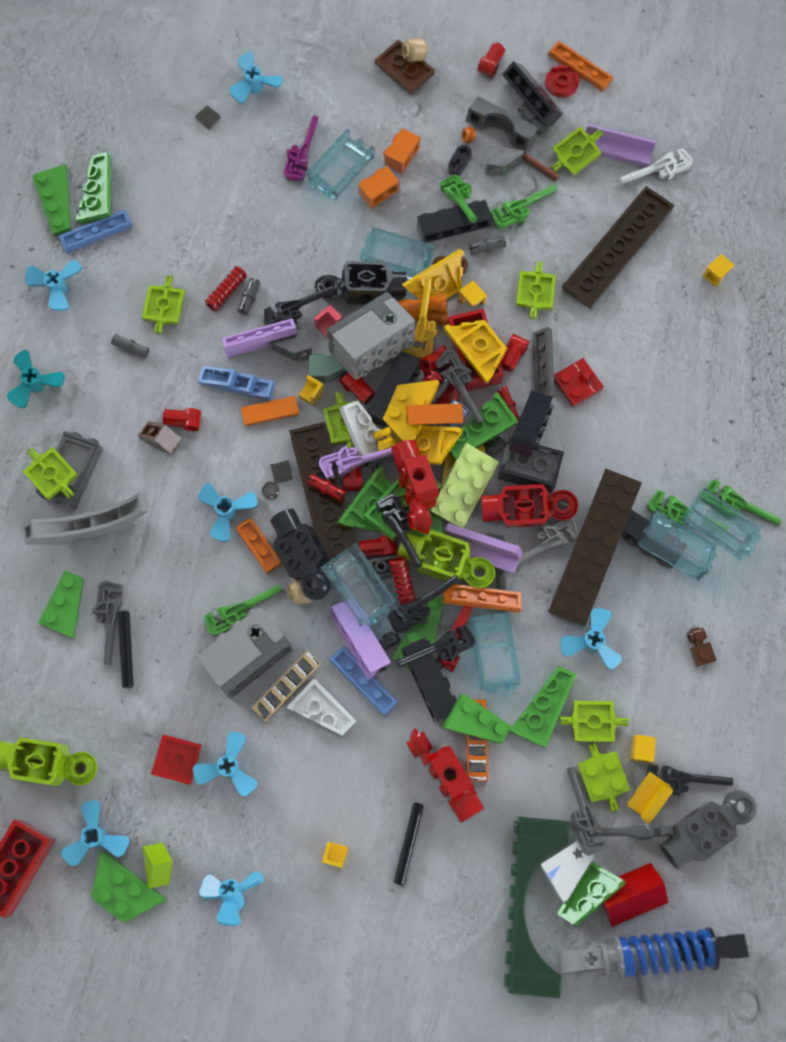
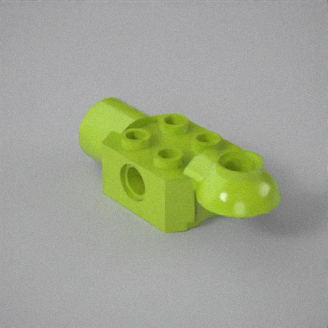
M430 530L429 534L423 537L408 531L405 532L423 564L417 568V572L444 582L456 574L460 580L464 579L469 585L476 588L487 587L494 580V565L486 558L476 557L470 559L468 542ZM401 542L397 557H405L408 561L412 562ZM481 571L484 576L477 577L474 572Z
M20 737L16 743L0 741V770L9 772L10 779L59 786L67 778L71 784L84 786L90 783L96 776L97 762L90 753L77 752L71 755L68 745ZM85 764L86 770L81 774L79 771L80 766Z

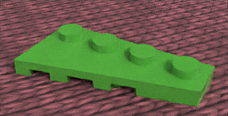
M108 152L91 156L87 172L88 181L84 184L83 200H80L79 203L80 212L79 215H76L75 219L78 224L111 217V156Z
M437 596L427 603L426 607L431 609L427 622L416 624L405 632L392 661L396 662V660L404 657L401 648L418 640L426 638L431 644L435 642L443 606L442 597Z
M558 666L525 711L519 716L515 724L509 729V732L546 748L577 674Z

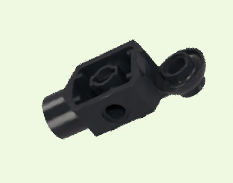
M347 261L342 270V279L335 275H322L315 281L314 288L318 292L329 286H334L336 292L323 297L322 299L325 301H333L338 297H343L347 304H368L386 292L392 297L405 298L407 289L402 284L407 281L406 272H391L385 262Z
M294 509L283 510L274 515L270 520L277 534L273 545L289 577L301 580L300 586L305 597L310 600L323 599L331 589L330 576L324 571L330 559L314 528L307 524H302ZM316 579L317 584L312 588V582Z

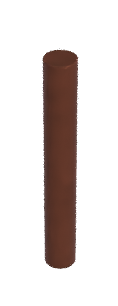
M523 153L522 159L555 182L558 180V174L527 153Z

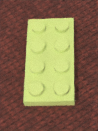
M465 443L439 491L436 507L430 508L429 511L456 526L464 528L499 462Z

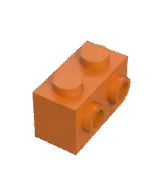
M402 128L399 133L394 135L390 147L387 146L384 151L385 165L403 174L420 148V137Z
M387 166L383 169H378L372 176L363 179L358 184L359 195L371 209L399 191V180Z

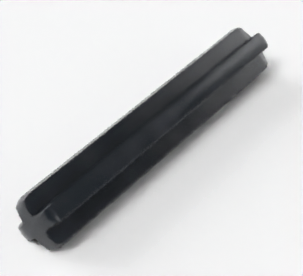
M124 610L118 612L121 678L123 688H132L134 682L130 613Z
M414 802L394 878V883L404 886L424 808L423 804Z

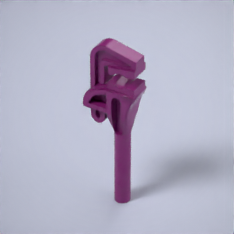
M312 116L302 147L298 149L297 145H292L291 149H287L288 159L284 168V177L289 181H304L305 171L308 169L309 147L319 119L318 116Z

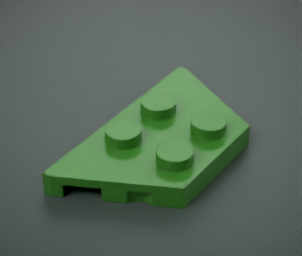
M381 465L363 486L337 521V524L375 533L379 532L378 529L363 519V517L391 486L390 481H387L383 473L384 469Z
M102 851L100 853L91 898L120 921L126 923L166 900L154 888L148 889V884L107 852Z

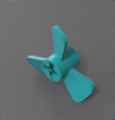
M22 350L13 359L14 364L22 371L20 374L22 383L7 394V399L16 407L23 409L27 406L31 392L38 393L44 389L45 385L61 387L64 384L65 375L63 372L41 375L36 368L32 367L29 351Z

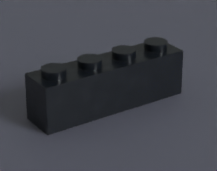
M513 61L503 72V77L543 124L552 127L563 115V112L522 64Z
M476 200L467 204L477 217L475 223L470 222L459 205L417 216V228L422 244L489 228L492 217L486 200Z
M403 351L398 354L366 409L372 418V422L386 428L387 424L384 422L383 417L397 385L410 384L414 377L418 378L421 372L419 359Z
M531 390L513 433L509 450L531 457L533 450L537 451L545 430L543 427L547 426L549 416H551L554 405H550L553 397Z
M631 509L621 536L625 538L629 545L640 548L644 555L652 556L658 560L657 562L661 566L671 569L687 545Z
M426 638L418 640L401 648L402 654L405 657L431 645V642L427 641ZM433 653L407 664L433 722H438L448 717L457 698L451 695L449 690L451 686L448 679L443 677L441 673L442 666L440 661L435 659Z

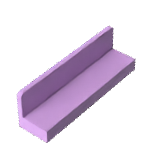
M588 124L586 133L592 135L598 129L603 133V136L595 141L596 146L602 152L601 156L642 167L649 166L656 141Z
M292 318L224 337L222 342L226 355L229 358L271 346L270 341L298 333Z
M448 523L445 530L450 537L468 542L470 559L476 557L486 558L495 568L515 573L523 553L519 546Z
M348 598L331 607L329 616L367 680L375 677L377 670L389 665L390 660L354 600Z

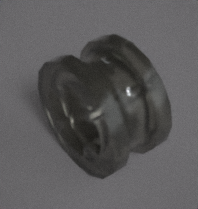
M267 482L262 487V494L268 500L276 499L279 495V487L274 482ZM272 487L275 488V489H274V492H275L274 494H273V493H270L269 495L266 494V493H267V490H266L267 488H269V489H271Z

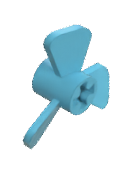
M248 51L241 55L237 61L238 66L244 71L245 79L232 85L229 91L230 95L238 103L243 104L249 93H259L263 89V84L274 88L281 87L283 78L281 76H262L260 68L254 66L253 52Z
M72 260L60 273L56 270L44 273L31 265L26 270L25 282L31 287L47 286L50 291L49 307L54 311H66L70 306L64 296L67 292V284L64 280L81 272L82 266L76 260Z
M210 483L205 484L198 494L200 502L215 508L219 517L212 527L210 535L213 539L222 542H228L231 539L229 521L235 518L237 510L254 509L258 506L256 495L253 492H248L233 502L229 497H220ZM223 506L226 509L229 508V510L226 513H224L223 510H221Z
M594 608L590 613L591 630L584 637L563 636L560 640L562 654L565 657H569L582 649L590 653L597 651L608 669H614L622 661L621 655L604 645L605 635L602 631L612 616L611 612L602 608ZM589 635L598 638L599 641L595 646L591 645L592 640L588 639Z
M230 732L227 735L226 756L221 757L217 764L194 765L193 774L195 781L200 785H204L221 774L227 778H232L241 796H248L257 788V781L240 771V763L236 759L246 742V736L242 733ZM225 762H233L234 767H230L231 772L226 774L227 771L222 765Z
M97 800L85 802L81 806V811L87 823V827L81 832V840L63 848L61 851L62 857L71 866L79 865L91 847L103 846L114 856L121 857L125 854L130 844L129 837L107 835L106 830L98 826L101 805ZM94 830H97V838H99L97 842L89 839V835H94Z
M257 871L238 885L237 881L233 879H228L221 883L214 876L207 875L199 889V894L202 899L222 900L223 904L217 915L219 924L223 926H238L241 923L238 911L245 904L242 892L262 883L264 877Z

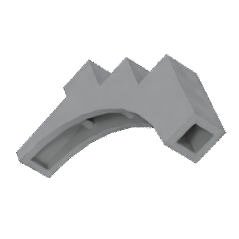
M138 492L118 504L89 513L61 518L30 519L23 525L25 545L70 544L77 538H99L107 531H129L137 525V519L149 511L146 492Z

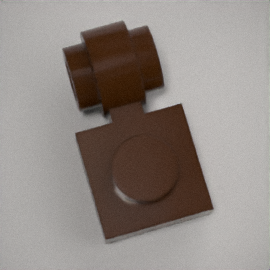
M696 627L690 629L687 632V637L690 643L696 645L689 648L696 667L717 661L711 643L703 644L704 639H707L704 628Z

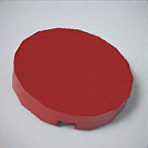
M558 65L551 68L545 78L547 91L559 98L573 95L579 86L578 73L566 65Z

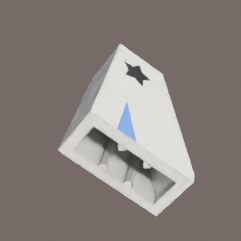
M577 839L538 864L561 902L568 900L594 858V855H585L581 851Z

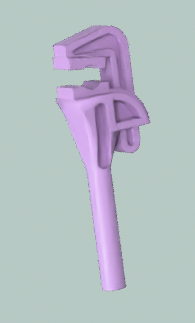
M346 445L339 452L321 457L319 466L327 480L334 479L332 463L336 462L339 475L345 476L364 463L391 456L392 447L364 456H358L356 448L348 449Z

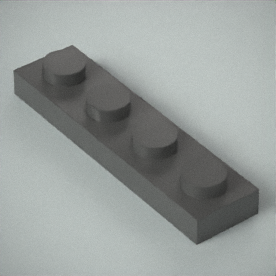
M546 327L533 332L535 392L555 398L552 329Z

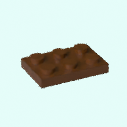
M398 39L375 59V65L411 95L435 74V70L424 60L419 62L407 61L402 54L404 43Z

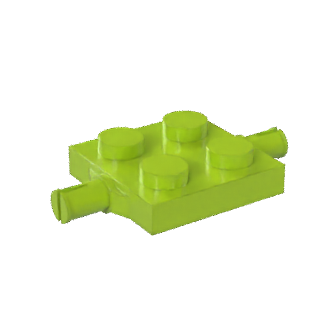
M581 126L552 148L559 161L552 165L551 169L556 172L561 167L568 169L572 176H575L602 155V152L595 143L597 139L603 136L602 131L598 129V131L590 135Z
M539 261L535 262V271H520L516 307L530 309L529 319L531 320L532 317L533 320L537 319V310L552 311L556 275L542 272L543 262L541 261L540 264Z
M166 275L164 285L148 286L142 314L143 321L156 323L154 333L159 335L162 334V328L165 324L179 326L186 294L184 289L172 287L173 277L170 275Z
M337 392L334 394L337 404L323 409L331 444L347 443L348 449L355 448L339 410L340 407L353 402H344L342 392H339V396Z
M54 447L40 455L34 448H30L33 454L27 450L26 453L33 461L22 472L48 500L61 491L67 499H70L71 496L73 497L74 493L68 485L79 475Z
M573 701L572 716L559 717L560 725H572L574 742L614 743L616 727L629 726V718H616L614 701Z
M596 742L589 744L588 747L592 757L577 763L590 802L608 800L611 812L620 810L615 797L630 791L618 754L616 751L608 754H599Z

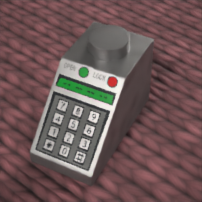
M489 146L485 174H490L491 176L505 175L522 163L524 150Z
M305 329L298 330V334L270 341L273 351L295 361L306 360L309 358V355H312V348Z

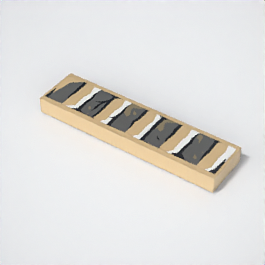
M307 650L251 708L267 722L322 664Z

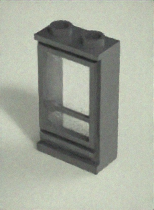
M64 431L56 451L79 476L68 485L74 493L73 497L71 496L70 499H67L61 491L51 499L58 504L61 502L68 504L72 509L76 510L103 448L100 446L99 441L89 437L86 439L77 432L71 431L69 433ZM37 488L36 493L45 499V496Z

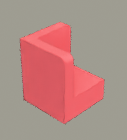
M329 305L314 318L315 327L328 338L327 329L342 320L343 317Z

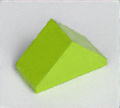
M164 843L143 846L148 889L169 885L173 861Z

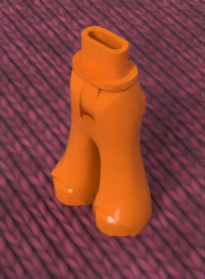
M446 293L429 297L427 319L428 321H435L441 326H446L448 322ZM403 299L398 301L414 320H419L422 299Z

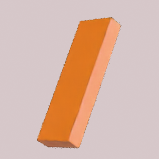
M295 396L241 407L245 427L299 415Z
M462 404L405 406L407 425L463 423Z
M251 517L235 527L267 575L283 564Z

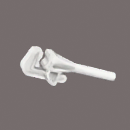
M683 148L676 150V159L673 152H668L667 155L653 165L620 177V183L624 184L653 172H660L658 177L660 179L666 178L669 181L675 174L688 170L693 160Z

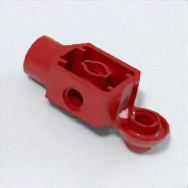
M405 440L397 443L391 449L396 467L400 473L398 482L400 488H404L405 503L409 506L411 512L407 515L410 529L428 535L432 526V519L428 509L436 507L439 490L427 456L421 455L415 440Z
M543 484L504 486L500 495L481 496L483 522L502 521L506 528L545 526L549 517L560 521L569 520L575 516L579 505L576 496L570 491L558 490L549 496ZM559 502H565L567 504V509L560 510L557 507V504Z
M414 728L406 744L414 758L419 756L424 766L430 765L429 773L434 780L438 779L440 782L439 790L444 798L448 797L450 799L447 802L459 822L462 823L485 809L476 793L474 785L449 745L447 747L444 746L431 754L429 750L433 749L426 734L424 732L419 733ZM451 771L454 774V780H446L444 772Z

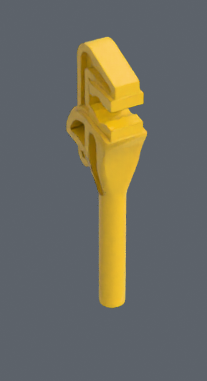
M424 279L420 317L415 329V342L425 343L426 341V348L424 350V347H410V354L418 358L433 353L434 339L439 333V330L436 329V322H428L427 319L432 279Z

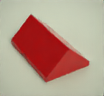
M652 863L645 864L617 876L625 881L626 884L602 904V907L611 927L617 926L669 903L665 883Z

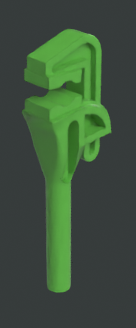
M452 175L440 182V189L446 198L457 203L470 222L475 223L477 217L464 201V198L469 199L471 197V186L464 183L458 175Z
M556 184L528 198L504 202L501 204V211L503 213L500 212L498 207L492 209L490 214L495 227L504 229L514 223L525 222L530 212V209L526 207L557 191Z
M714 479L702 491V499L719 508L725 516L729 514L735 516L740 512L739 508H743L778 526L782 521L781 518L744 500L730 486L725 485L721 490V494L716 497L720 482Z
M660 490L656 491L647 504L649 512L666 519L671 526L675 524L683 525L686 522L685 518H691L723 533H726L728 530V526L692 511L675 496L670 495L664 508L660 507L663 503L662 498L665 495V492Z
M280 585L245 602L218 608L217 611L223 621L221 625L215 620L212 612L204 615L209 634L218 636L223 632L229 631L231 629L230 626L234 622L242 621L247 617L244 613L248 608L282 592Z

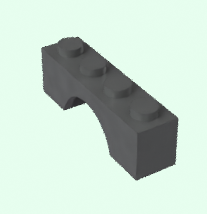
M479 96L469 106L465 120L479 129L493 126L504 130L510 137V145L524 150V152L535 141L539 128Z

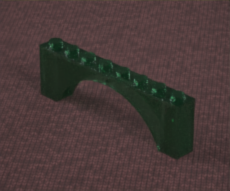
M518 817L517 821H514L513 833H516V842L512 843V855H515V864L511 863L510 876H514L513 885L509 887V898H512V907H508V920H511V929H507L506 942H510L509 951L505 952V965H508V974H504L503 987L507 988L509 994L560 999L561 975L544 962L528 934L525 920V898L531 877L540 862L553 850L568 843L569 821Z

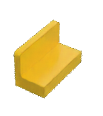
M649 772L629 799L627 805L639 813L643 821L651 823L673 790L668 783Z

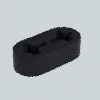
M460 145L450 159L448 172L451 176H460L468 165L472 155V150L468 145ZM457 163H458V164H459V168L453 169V167H456V165H457Z

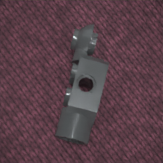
M734 790L725 796L722 806L713 801L703 803L673 825L674 836L660 844L663 854L677 870L692 859L705 861L737 838L736 825H745L753 820L757 811L753 797L745 791ZM739 802H742L745 806L743 813L737 808Z

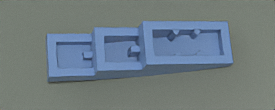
M204 365L197 381L199 384L215 389L265 400H271L276 386L273 380L258 379L255 375L238 373L234 369Z

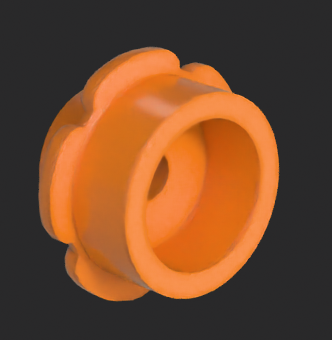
M471 126L468 128L464 127L462 131V141L470 144L476 137V132Z

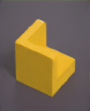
M720 254L706 268L703 277L717 287L724 276L734 267V264L724 255Z
M471 281L459 290L458 299L462 304L467 301L474 307L478 303L484 305L487 295L474 281Z
M307 375L306 385L299 393V398L315 407L324 394V385Z
M638 734L633 735L630 760L643 763L654 762L656 738Z
M327 841L322 863L343 868L348 847Z

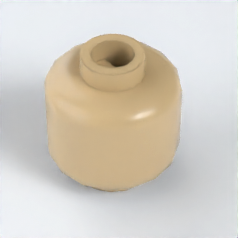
M420 37L409 38L402 46L403 57L409 62L423 61L429 52L428 44Z
M294 579L291 584H288V599H291L294 604H310L312 602L302 593L300 579Z

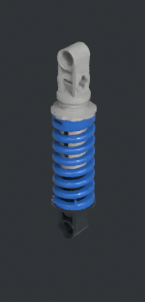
M711 927L699 929L696 934L688 930L684 934L677 931L673 936L668 932L664 933L662 937L656 933L651 938L648 935H641L639 939L636 936H630L628 940L625 937L614 936L612 944L600 943L599 948L557 951L560 975L602 970L604 975H608L610 972H617L620 979L629 976L635 977L636 969H640V973L643 976L647 975V968H651L652 973L657 975L659 967H662L664 973L669 974L670 966H673L674 970L680 973L682 970L681 962H684L685 968L689 972L693 970V961H695L697 969L700 971L704 970L706 965L712 970H718L720 959L750 957L745 934L715 937ZM588 955L590 956V958H594V962L591 963V966L589 962H585L584 960L586 957H588Z

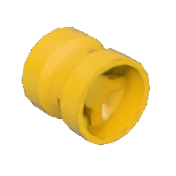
M390 427L372 433L374 439L378 442L377 447L379 451L396 445L395 439L391 436L392 431Z

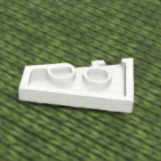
M359 401L340 407L339 410L354 446L358 451V455L364 456L379 451L377 447L378 442L374 439L372 433L381 429L375 426L371 416Z
M313 679L286 707L342 736L357 722L316 679Z

